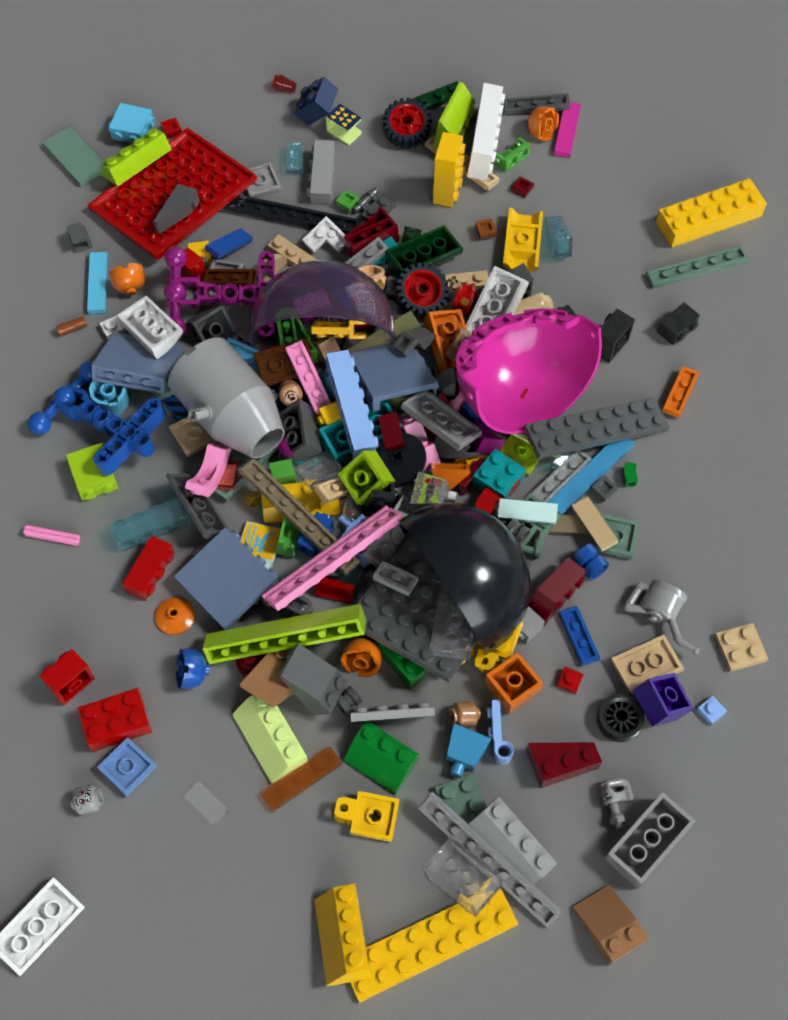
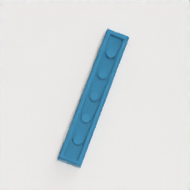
M629 439L607 444L547 503L558 504L557 513L564 515L592 485L600 480L634 446L635 442Z

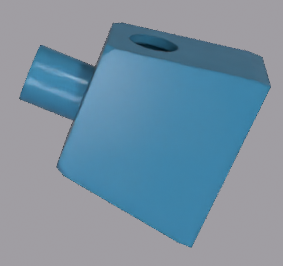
M454 724L446 761L453 764L450 774L461 778L464 769L473 772L489 748L491 738Z

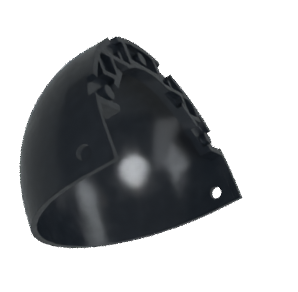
M461 503L432 504L417 509L398 520L403 535L409 532L442 579L477 637L484 655L505 643L514 634L513 632L519 623L522 622L528 609L531 594L529 566L521 545L512 532L500 520L486 511Z

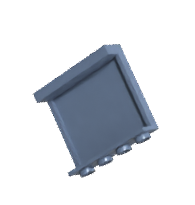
M114 332L92 363V381L164 394L166 391V380L181 355L184 354V344L175 343L163 356L156 359L132 335Z
M393 343L349 353L350 357L353 356L354 371L358 372L359 375L358 385L363 389L364 396L373 412L380 410V401L426 390H429L436 396V389L439 388L438 381L432 376L431 369L426 366L423 356H420L417 346L407 357L397 351L392 346Z
M226 527L174 577L225 630L235 628L233 624L262 594L267 592L275 583H279L277 579L279 575L272 568L268 570L264 566L266 562L259 555L255 557L252 554L254 550L246 542L242 544L239 541L241 537L234 530L230 532Z

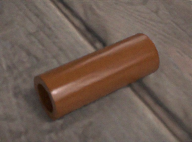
M82 316L57 325L56 328L59 335L62 336L84 328L87 324Z

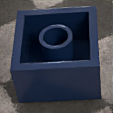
M325 77L319 80L316 79L311 85L305 86L301 90V97L296 103L294 114L308 126L330 113L338 88Z

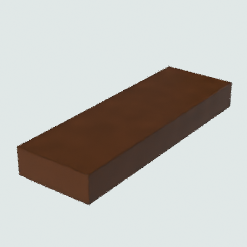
M205 269L202 282L213 283L217 286L219 284L223 286L224 284L232 283L237 287L239 285L243 287L245 285H253L256 272L254 269Z

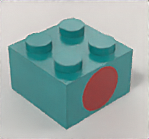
M495 449L473 475L472 486L480 492L489 487L500 495L502 499H509L524 481L526 468Z

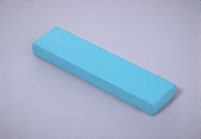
M107 252L90 253L88 314L106 313Z

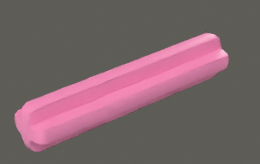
M25 525L23 530L24 535L28 537L75 546L80 543V535L32 525Z

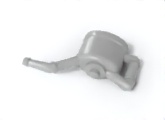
M653 580L650 585L643 582L635 584L628 600L625 601L623 609L626 612L644 613L653 623L667 622L673 635V641L695 655L699 654L700 649L698 647L696 648L683 639L675 620L683 604L688 599L687 595L677 587L661 580ZM642 591L646 592L640 605H634Z

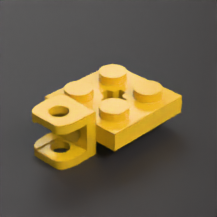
M350 318L349 322L315 321L312 325V334H316V337H327V334H332L336 338H344L345 335H349V339H366V333L355 332V324H366V318Z
M523 622L519 623L513 632L514 634L505 643L487 655H484L479 641L475 644L473 649L478 651L475 658V666L482 673H489L501 664L502 659L507 660L512 657Z
M358 791L357 800L347 797L337 799L334 820L351 825V835L392 842L400 799ZM374 811L378 812V816L381 817L376 822L369 818V814L372 815Z

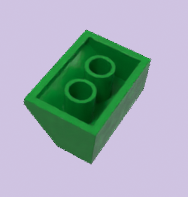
M366 721L355 736L344 761L396 795L417 764L419 754L374 724Z

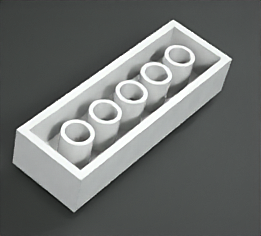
M483 84L467 173L468 178L487 181L488 174L492 175L494 164H491V162H495V150L498 144L496 139L499 137V127L504 106L501 104H504L505 94L502 93L503 86Z

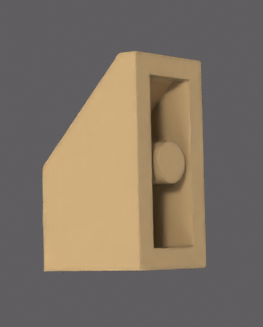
M327 334V337L314 336L311 338L313 345L318 350L319 360L322 363H326L327 353L340 351L334 336Z

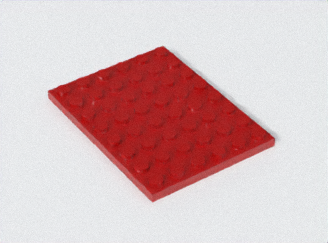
M188 127L169 141L171 151L121 185H112L88 204L89 210L157 261L164 256L168 248L178 245L257 181L256 174ZM177 184L196 189L199 204L193 212L161 234L157 233L154 220Z

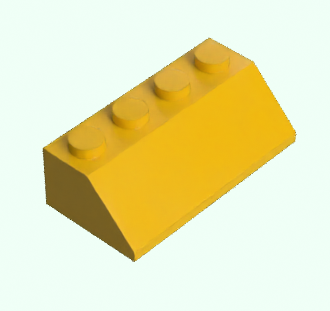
M353 883L333 887L314 900L327 987L371 978L356 885Z

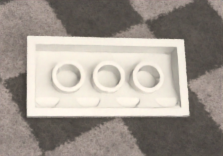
M494 266L466 324L467 331L472 334L473 330L494 318L508 313L514 315L529 282Z
M147 296L117 315L121 325L156 359L163 356L183 333L182 328Z
M53 877L0 932V958L21 976L85 907Z

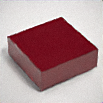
M520 176L511 187V192L526 198L534 188V183Z

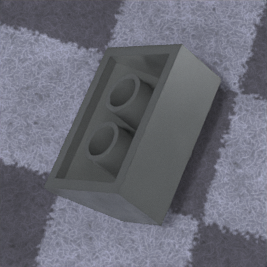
M298 399L279 413L285 431L284 438L294 456H284L278 450L279 461L290 458L292 462L309 461L322 452L317 418L312 405Z

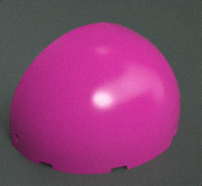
M545 308L524 310V313L517 315L508 313L482 324L472 331V336L469 339H464L456 355L458 384L466 403L473 413L489 428L506 434L523 433V427L527 423L560 416L582 395L597 370L602 351L601 327L580 314L573 316L567 314V311Z

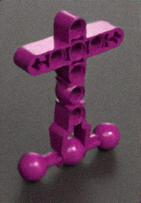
M172 246L164 254V260L170 267V277L166 278L168 284L164 287L163 291L164 297L168 301L165 305L169 307V317L183 330L180 337L186 331V324L180 318V308L198 309L200 305L215 304L216 302L220 304L222 302L227 306L237 303L238 305L242 303L247 306H257V336L263 341H268L272 338L274 332V307L288 306L291 302L292 291L285 286H274L275 258L270 251H263L259 255L257 285H245L243 287L241 285L237 287L232 283L224 284L223 286L219 284L217 286L213 283L201 282L197 277H181V267L187 261L186 252L181 247ZM264 259H267V262H268L267 268H264V267H265V261H264ZM268 276L270 281L265 282L261 277ZM185 286L197 288L195 291L197 299L184 300L187 294ZM214 291L216 296L209 297L207 292ZM230 291L234 293V296L229 298L225 293ZM249 292L252 294V297L245 298L243 294ZM268 293L270 298L264 299L261 294ZM286 294L288 299L283 300L279 295ZM267 310L270 315L265 317L261 314V311ZM266 323H267V331H268L267 334H265V333H264V330H263L264 324H266Z

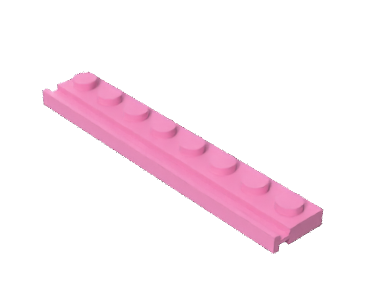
M386 505L261 596L264 601L268 602L277 611L285 608L292 600L303 595L306 590L318 584L328 574L333 573L340 565L351 560L354 555L366 549L373 541L381 538L390 529L395 528L398 525V520L403 518L402 514L393 508L389 509Z

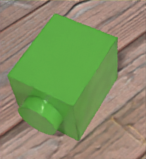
M291 458L269 463L270 471L268 472L280 484L296 483Z

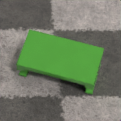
M521 137L516 138L517 141L502 154L496 153L495 162L493 163L505 173L529 155L530 143Z
M285 517L283 518L275 553L294 558L297 547L296 538L300 531Z

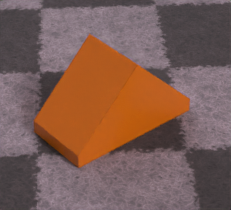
M431 463V473L436 477L446 479L450 491L470 474L469 464Z

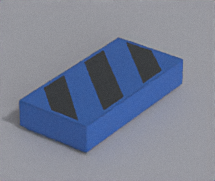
M175 395L161 400L177 421L188 417L189 411Z

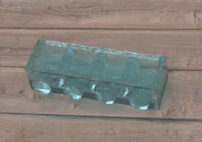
M177 497L171 498L163 504L154 505L141 513H134L131 517L124 520H117L112 525H109L119 552L122 553L148 542L151 535L158 538L189 525L192 521L180 498Z

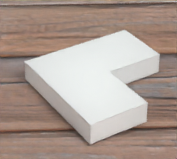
M326 216L302 239V242L313 253L319 250L326 242L339 253L345 248V234Z

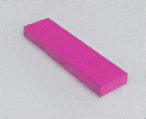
M570 102V110H563L554 155L570 158L581 104Z

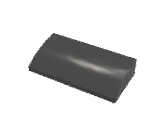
M168 473L166 475L198 530L206 540L211 541L225 527L228 529L209 497L191 493V490L185 489L186 481L195 477V474Z

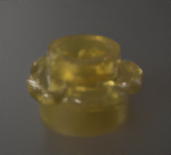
M248 492L244 496L243 503L245 507L250 509L256 508L261 502L258 492Z

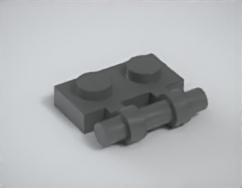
M374 187L365 193V197L362 200L359 199L352 210L355 213L361 210L363 212L361 218L367 221L366 218L378 212L377 209L380 206L389 214L396 207V201L384 193L380 197L376 196L379 193V189ZM369 201H371L372 204L370 206H367L366 204Z

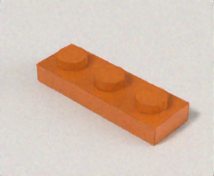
M682 366L662 412L680 418L700 372Z

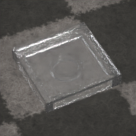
M327 451L294 467L297 476L311 491L314 490L316 485L338 477V473L343 470L341 465Z

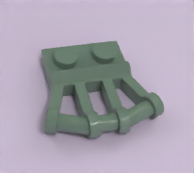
M530 493L523 500L542 502ZM557 513V521H558L559 518L561 517V515H560L559 513ZM505 519L501 520V522L505 526L511 521ZM520 521L522 526H525L526 523L532 526L530 534L521 544L523 552L540 558L545 537L555 524ZM539 531L540 537L537 547L527 546V543L534 534Z

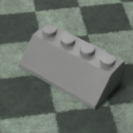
M500 797L494 799L468 823L469 826L533 884L541 880L557 864Z

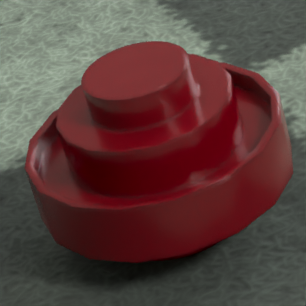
M264 655L236 659L238 672L246 677L264 658Z

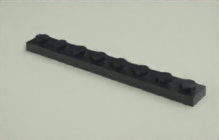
M238 195L224 207L225 210L309 228H314L327 216L345 235L358 224L361 225L360 219Z

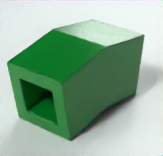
M625 462L622 478L625 488L637 486L636 463Z

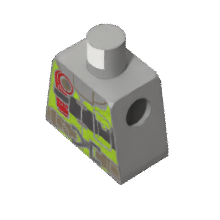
M418 472L410 501L412 512L432 504L457 503L458 492L449 491L446 479Z

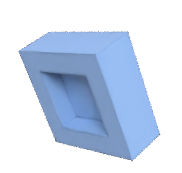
M714 696L697 709L710 725L727 712Z

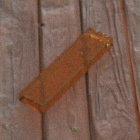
M328 747L261 793V796L271 811L275 812L340 767L342 762L332 748Z

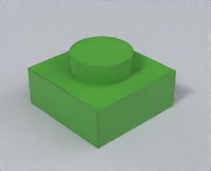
M345 190L336 199V205L350 213L360 197Z

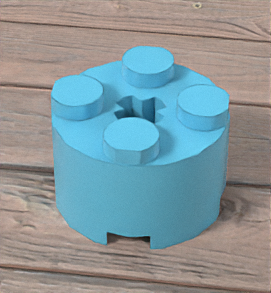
M92 381L90 384V397L96 406L99 405L101 409L110 410L115 416H120L128 407L130 397L127 387Z

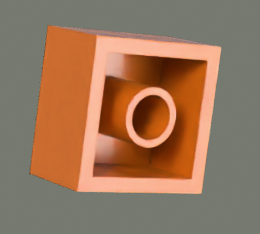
M519 652L487 673L484 681L509 714L540 693L544 684Z

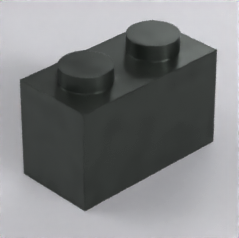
M683 302L660 322L657 333L672 345L678 341L681 342L689 331H694L697 328L700 314Z

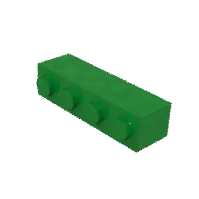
M365 634L363 635L366 639H370L379 646L382 658L409 689H412L426 678V669Z

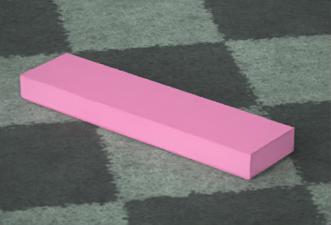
M301 340L285 347V350L315 414L318 415L319 408L331 404V401Z

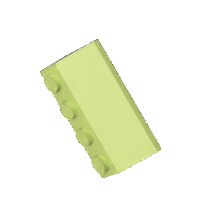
M252 695L232 714L271 784L308 764L304 750L278 706L273 708Z

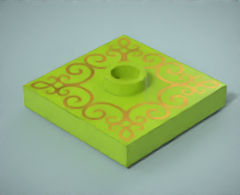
M512 434L500 451L526 468L525 476L527 477L530 476L540 460L537 459L529 443Z

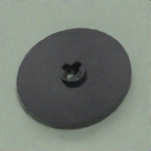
M402 433L405 447L386 451L382 438L378 442L379 447L376 448V452L395 479L394 486L404 485L415 480L418 472H422L426 465L427 454L423 443L417 437L408 433ZM401 456L402 460L395 461V458H399Z

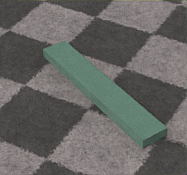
M742 245L651 270L646 272L645 276L651 288L655 289L746 263L749 258Z

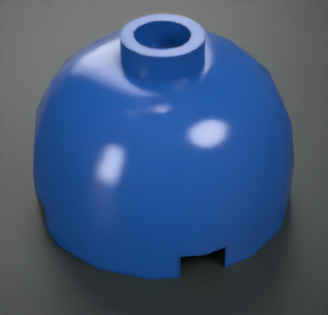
M185 648L179 650L176 665H179L178 671H176L177 687L180 689L198 687L204 681L205 676L209 675V663H206L202 653L195 649Z

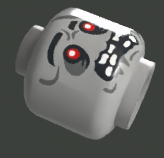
M95 785L76 788L73 792V797L70 798L71 808L76 810L79 815L97 812L104 803L103 793Z

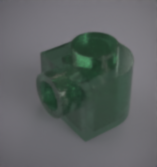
M405 226L401 243L420 236L422 230Z

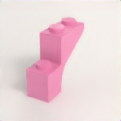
M406 412L400 413L398 418L403 427V433L414 435L425 447L427 461L424 470L430 469L431 463H441L435 444L428 440L423 425Z

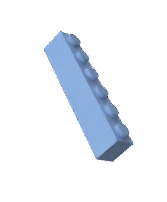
M348 350L327 353L325 364L351 455L355 459L363 450L376 451V448L379 447L378 439L372 432L374 431L373 422L368 419L369 409L368 405L363 402L364 392L358 385L359 375L358 372L354 371L355 362L353 356L350 357Z

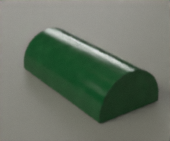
M443 225L385 250V258L392 275L395 278H399L404 269L412 264L416 265L421 262V264L428 263L429 266L431 264L436 266L461 255L463 248L447 227Z

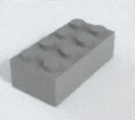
M662 792L611 849L604 860L638 889L688 832L696 820Z

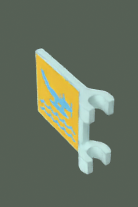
M247 521L240 539L242 544L246 542L254 550L252 554L255 557L259 555L266 562L264 566L268 570L273 568L281 528Z

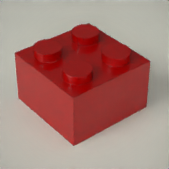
M73 649L61 654L58 661L53 665L47 666L40 675L48 690L63 706L95 680L89 666Z

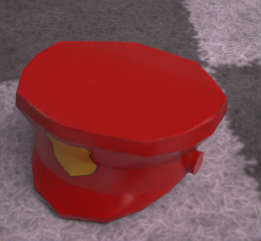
M464 282L454 298L453 310L461 309L463 316L468 314L472 305L475 283L468 285V283Z

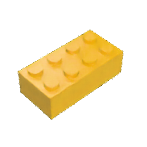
M442 133L434 167L433 204L453 208L454 201H458V189H461L463 178L460 177H462L464 167L461 166L464 164L465 156L462 154H464L466 146L461 135Z

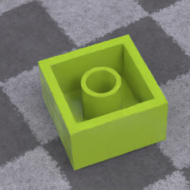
M363 450L338 473L357 505H364L372 490L385 491L390 483L395 482V479L376 451Z

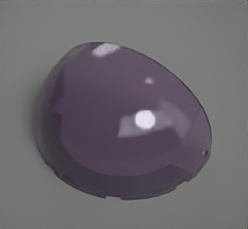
M306 261L281 271L260 291L250 314L248 338L251 347H254L255 331L260 327L281 320L304 317L343 318L368 323L386 331L391 337L392 345L395 344L393 310L384 291L363 271L338 261Z

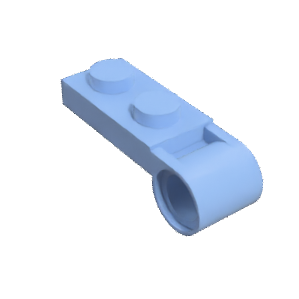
M492 700L491 706L487 707V719H491V727H488V737L492 739L495 762L500 765H506L511 761L514 749L511 743L502 741L500 700ZM506 750L509 755L503 757L499 755L498 751Z

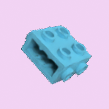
M120 103L118 109L114 111L112 121L108 124L111 139L132 144L136 139L146 135L151 127L154 126L155 117H153L151 109Z

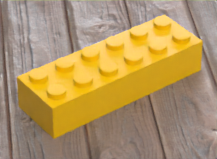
M749 178L661 208L658 211L656 224L670 247L673 248L761 217L767 203Z

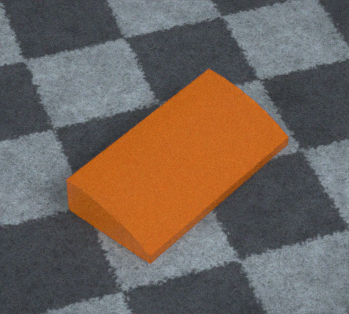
M457 309L428 312L424 317L426 329L436 335L430 344L438 373L440 374L454 367L455 379L458 382L456 362L444 354L458 327L460 326L467 330L462 311Z

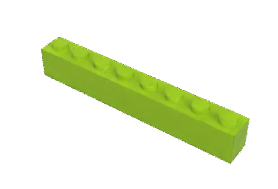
M361 604L208 633L206 634L202 649L209 664L292 649L296 643L308 646L364 635L366 618Z

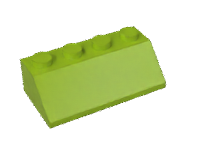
M459 82L438 121L433 148L438 149L443 132L461 135L464 138L466 128H469L471 118L475 116V99L463 82Z
M157 128L151 129L146 135L136 139L128 147L121 149L118 154L109 157L106 162L101 164V175L116 186L133 177L172 150L164 132Z

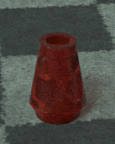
M280 74L275 75L272 87L278 91L295 93L297 83Z

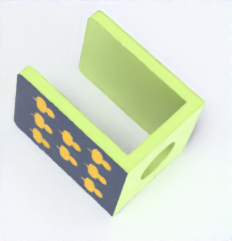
M339 104L326 116V130L346 145H350L362 134V131L355 127L361 121V117Z

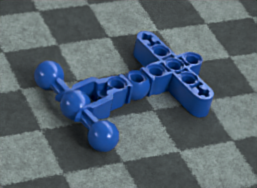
M86 361L79 367V377L72 384L56 389L53 394V400L49 401L50 406L44 412H35L28 418V428L36 435L47 433L51 428V419L60 411L61 414L73 422L80 420L92 425L99 432H106L112 438L95 454L93 460L99 472L104 476H108L114 473L133 452L142 457H148L154 453L155 447L149 435L165 419L166 412L161 401L157 398L147 400L128 421L115 416L110 410L101 409L99 405L96 406L87 391L81 389L86 383L91 384L93 362ZM77 398L83 401L78 406L75 405Z

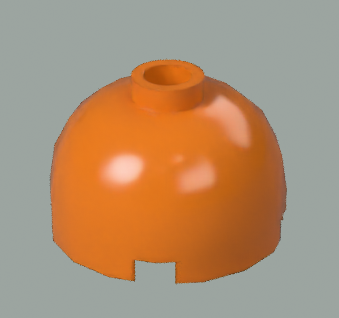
M540 106L532 111L527 122L528 130L533 137L542 141H549L554 136L551 134L554 130H557L559 123V114L554 110L555 108Z
M130 263L127 264L128 267L122 268L120 265L109 271V279L116 291L131 296L135 295L144 286L145 271L141 264Z
M357 638L350 641L345 646L341 657V664L346 671L350 673L351 671L359 672L357 676L360 677L376 675L382 662L379 646L366 638Z

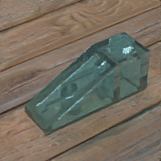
M562 216L546 217L545 224L554 258L565 259L566 257H571L572 235Z

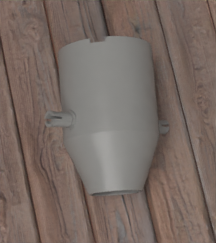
M223 338L207 339L194 346L196 350L188 356L184 354L175 364L169 375L168 387L189 411V419L192 422L198 421L214 441L254 459L261 458L274 450L283 439L285 433L275 403L278 398L277 393L267 386L237 351Z

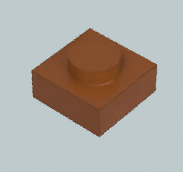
M492 218L475 222L479 239L496 236L497 231Z

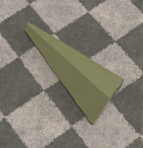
M410 310L352 346L348 351L350 353L394 343L403 331L420 328L421 325Z

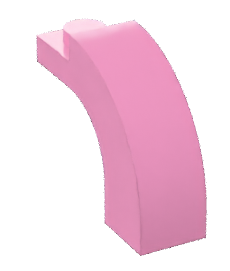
M215 441L207 444L202 466L195 477L186 481L185 489L191 490L190 492L196 495L211 496L225 472L231 448Z

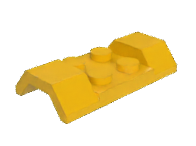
M509 208L503 266L508 271L522 263L525 264L530 273L538 269L543 211H539L531 216L518 214L513 208Z
M309 481L281 484L313 516L316 512L325 513L330 517L341 516L339 499L324 504L315 492L314 488L316 485L324 482ZM261 494L264 524L283 522L284 516Z

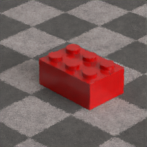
M138 687L78 707L87 744L92 753L120 744L127 737L131 740L152 733L143 698Z

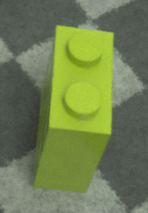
M103 443L66 454L82 501L91 500L98 495L108 494L119 489L114 474L102 475L94 463L93 458L103 447Z

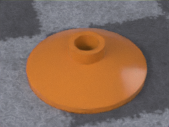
M182 598L165 600L158 606L155 613V622L158 628L168 635H179L186 632L192 626L195 619L192 605ZM174 611L177 612L175 616L170 615Z

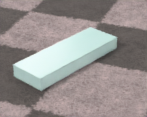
M500 499L498 519L512 520L515 518L518 521L556 524L558 504Z

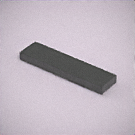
M569 93L504 99L503 104L504 115L532 113L534 109L540 106L553 107L555 111L570 110Z

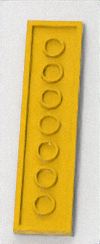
M497 884L366 947L371 978L350 982L358 1002L361 1003L518 926L515 915L500 885Z

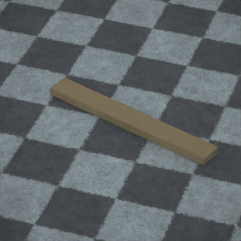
M254 458L239 469V473L320 552L338 540ZM353 556L351 560L340 565L338 569L346 576L360 564V560Z

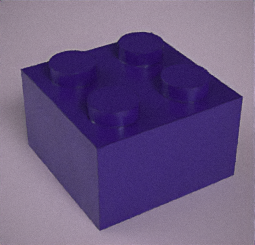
M675 672L647 679L633 690L652 727L678 720L694 709Z

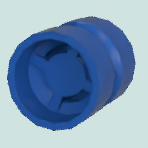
M592 543L582 547L572 559L587 570L585 575L590 581L603 574L610 565L603 556H598L599 551Z

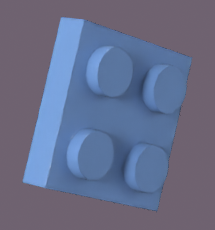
M127 737L97 768L127 797L157 768V765Z

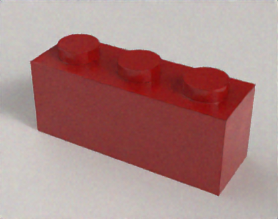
M151 535L122 583L125 592L145 601L154 593L157 581L163 578L167 564L171 563L174 559L175 553L172 544Z

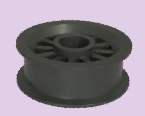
M615 694L605 699L597 714V724L600 731L605 737L615 742H627L635 738L640 732L645 719L640 703L635 698L626 694ZM616 715H622L626 721H619Z

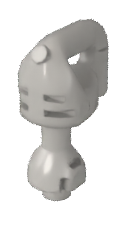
M624 778L606 780L601 783L600 787L604 806H610V826H615L616 830L623 829V824L627 821L620 812L618 804L634 800L630 783ZM622 786L623 788L622 791L614 792L611 789L613 787Z

